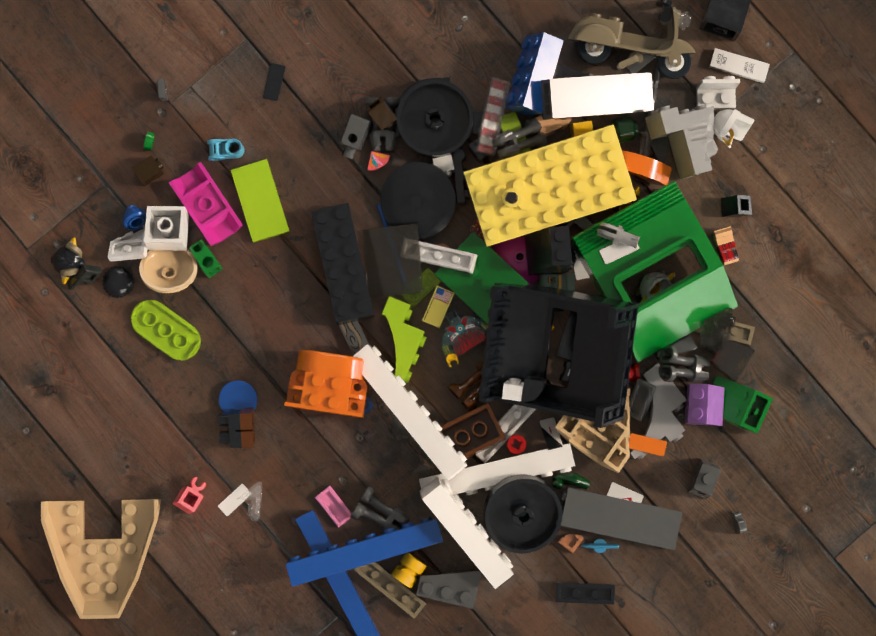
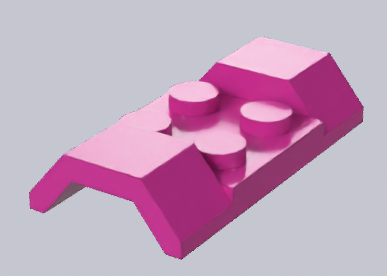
M201 162L182 177L169 182L210 246L222 242L243 226Z

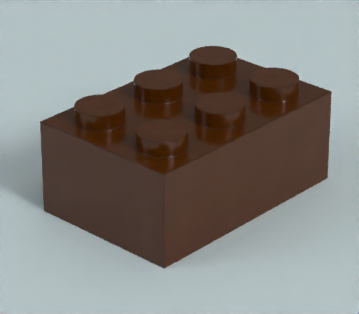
M489 403L442 425V430L440 431L444 437L448 435L455 443L453 448L457 452L461 451L467 459L506 440Z

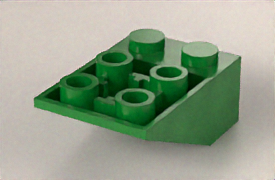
M716 375L712 385L724 387L723 420L750 433L758 434L773 398Z

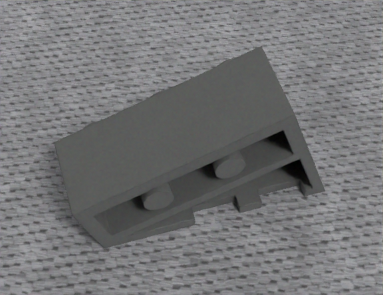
M480 570L423 574L420 576L416 596L473 609L482 572Z

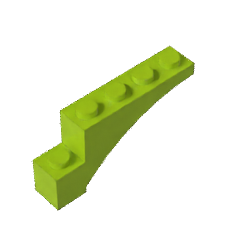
M389 296L382 316L387 318L393 334L396 353L395 376L399 375L404 382L408 383L412 372L409 371L411 365H416L419 354H416L419 346L423 348L427 337L424 336L425 331L404 323L405 320L409 321L412 315L411 305Z

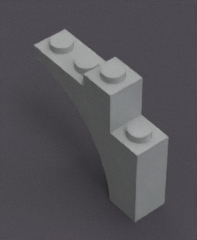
M657 363L641 375L646 382L656 386L651 400L649 423L643 436L662 440L664 437L667 442L673 440L675 443L683 437L682 433L685 429L673 415L672 411L674 410L676 413L682 409L686 399L673 382H665L661 379L659 375L660 365ZM633 449L630 451L632 459L638 458L640 460L648 454Z

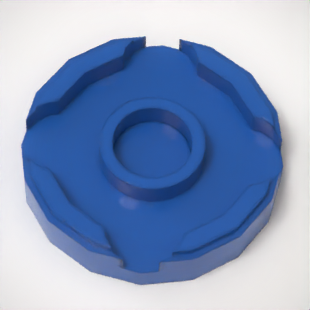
M236 380L229 382L220 392L219 404L224 413L229 412L230 409L243 410L248 407H253L254 412L257 406V393L252 385L245 381Z

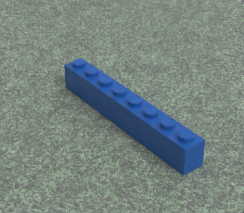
M432 517L420 519L421 523L413 525V522L401 525L402 529L397 531L394 528L383 530V535L377 537L373 533L364 536L365 540L357 542V539L346 541V546L338 548V544L326 547L327 551L319 553V550L307 553L308 557L303 559L300 558V555L289 558L286 568L292 587L441 543L443 539L437 519L432 520Z

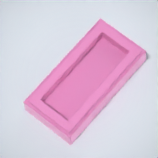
M328 486L315 497L338 528L351 518L352 512L331 486Z

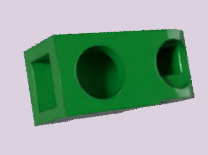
M202 239L189 247L208 278L223 270Z

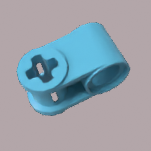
M237 139L207 140L210 154L208 156L209 161L237 159L242 157L245 152L244 146ZM235 144L239 145V150L236 153H231V147Z

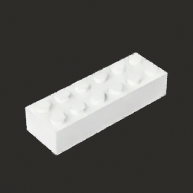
M436 477L420 490L422 500L496 589L514 575L510 559L505 553L500 554L499 546L492 538L488 539L489 536L485 528L481 524H476L475 516L469 509H464L465 506L457 494L452 495L453 491L446 480L443 479L441 481L439 477Z

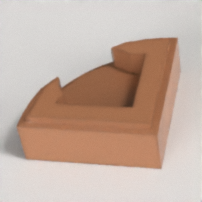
M567 534L557 542L574 553L584 537L578 534Z

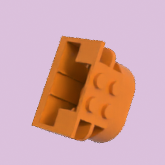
M300 350L298 352L296 370L290 376L287 400L284 406L364 418L368 385L365 382V377L362 375L363 359L327 352Z

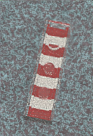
M495 77L490 78L475 152L495 156L497 147H494L492 140L500 134L510 86L508 81Z

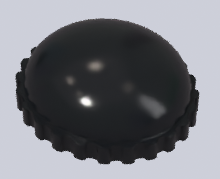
M120 265L114 266L105 272L102 285L110 296L122 298L130 294V291L134 288L135 278L128 268L121 267Z

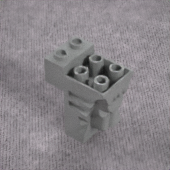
M669 105L652 111L651 116L645 118L651 140L668 136L680 180L712 170L710 157L718 151V147L713 139L714 106L707 108L706 105L695 107V109L678 111L677 107L670 109Z

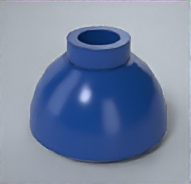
M135 205L128 206L123 216L124 228L132 231L143 228V225L146 224V211Z

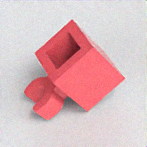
M197 477L191 479L190 487H182L173 502V505L188 514L195 512L204 497L199 491L205 488L206 483L202 482L201 486L197 487L195 485Z

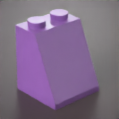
M688 384L686 387L685 424L722 426L724 387L710 384Z

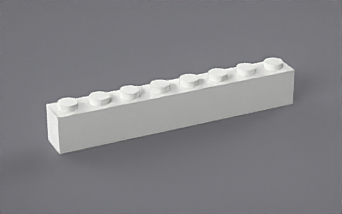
M367 344L353 356L362 358L364 361L362 375L445 478L451 480L467 466L465 462L467 458L461 451L457 452L453 448L455 443L448 435L444 437L440 432L442 427L436 420L431 421L428 417L430 413L424 405L421 407L418 405L416 395L411 390L408 392L405 389L404 385L406 383L399 375L396 377L392 373L394 368L387 360L383 362L379 357L382 354L375 345L371 347Z
M570 443L564 444L563 447L551 450L547 448L467 467L451 480H447L443 474L421 478L419 482L422 489L436 477H439L441 481L445 479L450 485L453 496L466 492V495L478 493L477 489L481 488L489 491L501 480L513 475L527 474L535 476L541 474L543 478L552 476V471L560 470V473L572 471L571 467L575 466Z

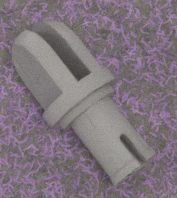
M608 223L599 224L601 229H597V234L613 241L612 244L616 245L621 242L634 248L637 247L640 236L625 232L622 229L623 226L620 225L616 227Z

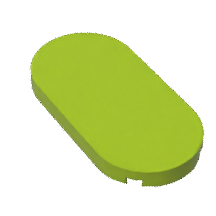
M146 300L134 307L131 314L133 329L169 357L176 360H187L198 352L201 338L197 329L165 305L156 300Z

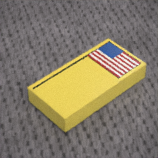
M437 286L422 321L440 329L455 293Z

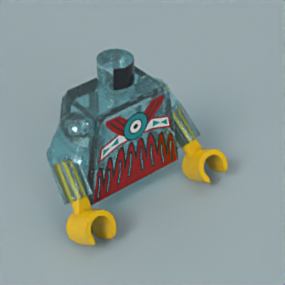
M455 310L445 315L450 325L444 329L445 332L442 334V350L449 367H451V361L455 360L459 364V356L487 339L485 333L488 324L484 320L474 315H465L460 319Z

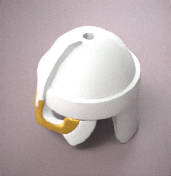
M725 109L716 114L712 126L717 138L731 148L733 138L742 141L755 120L736 109Z

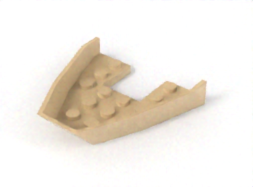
M161 499L122 500V539H84V501L41 502V523L60 580L80 619L120 618L139 579L158 520Z

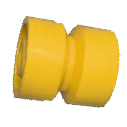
M407 552L401 559V565H397L391 575L412 589L417 581L416 576L421 575L427 566Z

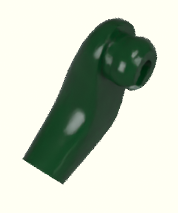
M560 473L553 476L552 479L554 481L552 485L556 489H561L563 484L587 489L590 486V481L577 473Z

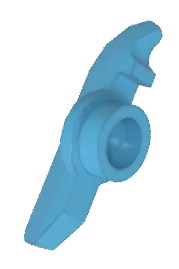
M597 539L594 543H585L581 547L593 548L597 553H603L606 549L619 548V544L606 543L603 539Z

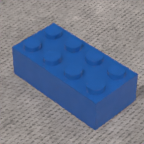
M545 32L526 36L522 42L521 56L517 60L516 73L511 80V91L506 98V109L523 116L543 114L541 80L553 79L564 40Z

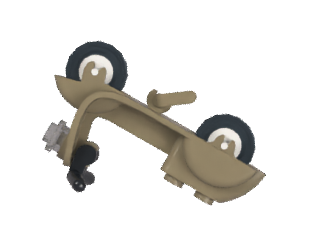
M658 0L656 2V6L662 8L661 13L658 15L659 23L667 24L668 35L666 39L622 32L624 22H620V18L609 16V19L601 18V14L590 13V16H585L576 23L568 37V40L578 42V53L587 63L599 64L604 62L609 57L612 49L632 52L628 59L617 64L616 68L622 70L638 61L641 64L643 62V55L658 57L657 67L659 72L669 79L683 77L691 67L690 54L696 53L688 42L678 39V27L681 30L689 27L691 16L688 15V11L683 13L681 10L676 9V7H672L671 0Z

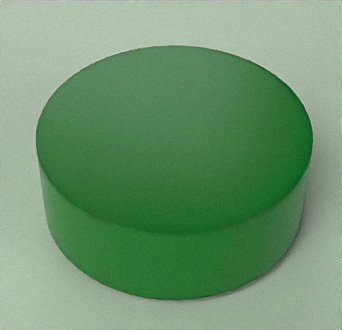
M147 131L143 150H152L155 139L153 132Z

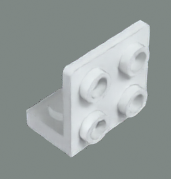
M714 76L704 77L696 87L697 107L706 105L707 108L714 106L715 110L735 109V89L740 84V79H735L734 76H725L723 79H716Z

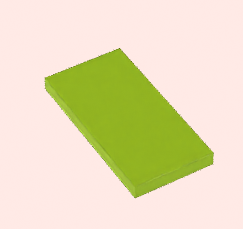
M265 159L232 169V177L253 243L290 232L268 160Z

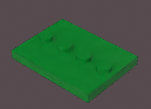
M472 232L457 250L478 255L473 274L440 267L435 275L488 324V311L491 306L490 292L494 284L529 285V283L490 246L487 247L486 243L476 233Z

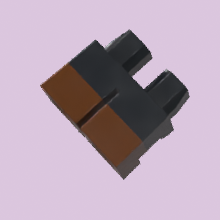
M253 407L243 410L230 409L227 413L219 414V426H229V431H220V443L230 444V448L254 447Z

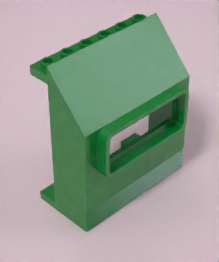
M675 181L573 236L570 240L572 249L575 250L599 295L631 302L621 282L688 245L700 264V270L639 303L632 357L634 356L637 362L738 307L725 268ZM608 223L616 227L620 225L623 226L622 229L625 232L640 236L638 242L639 249L611 263L605 264L600 250L612 245L613 241L597 234V229H601L599 224Z

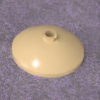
M150 250L147 252L146 258L141 260L139 266L140 277L143 283L148 288L160 293H175L187 288L196 278L198 271L197 261L189 250Z

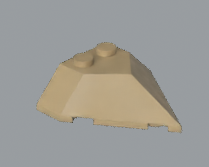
M630 388L627 390L624 420L598 428L594 427V422L563 415L555 426V429L568 443L597 464L616 473L620 472L630 457Z

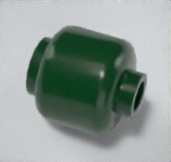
M621 117L613 120L612 125L615 127L619 143L633 141L635 136L638 135L637 122L633 121L631 117Z

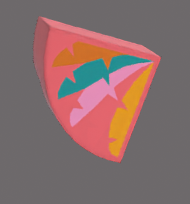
M371 151L367 170L375 171L382 168L388 163L390 155Z

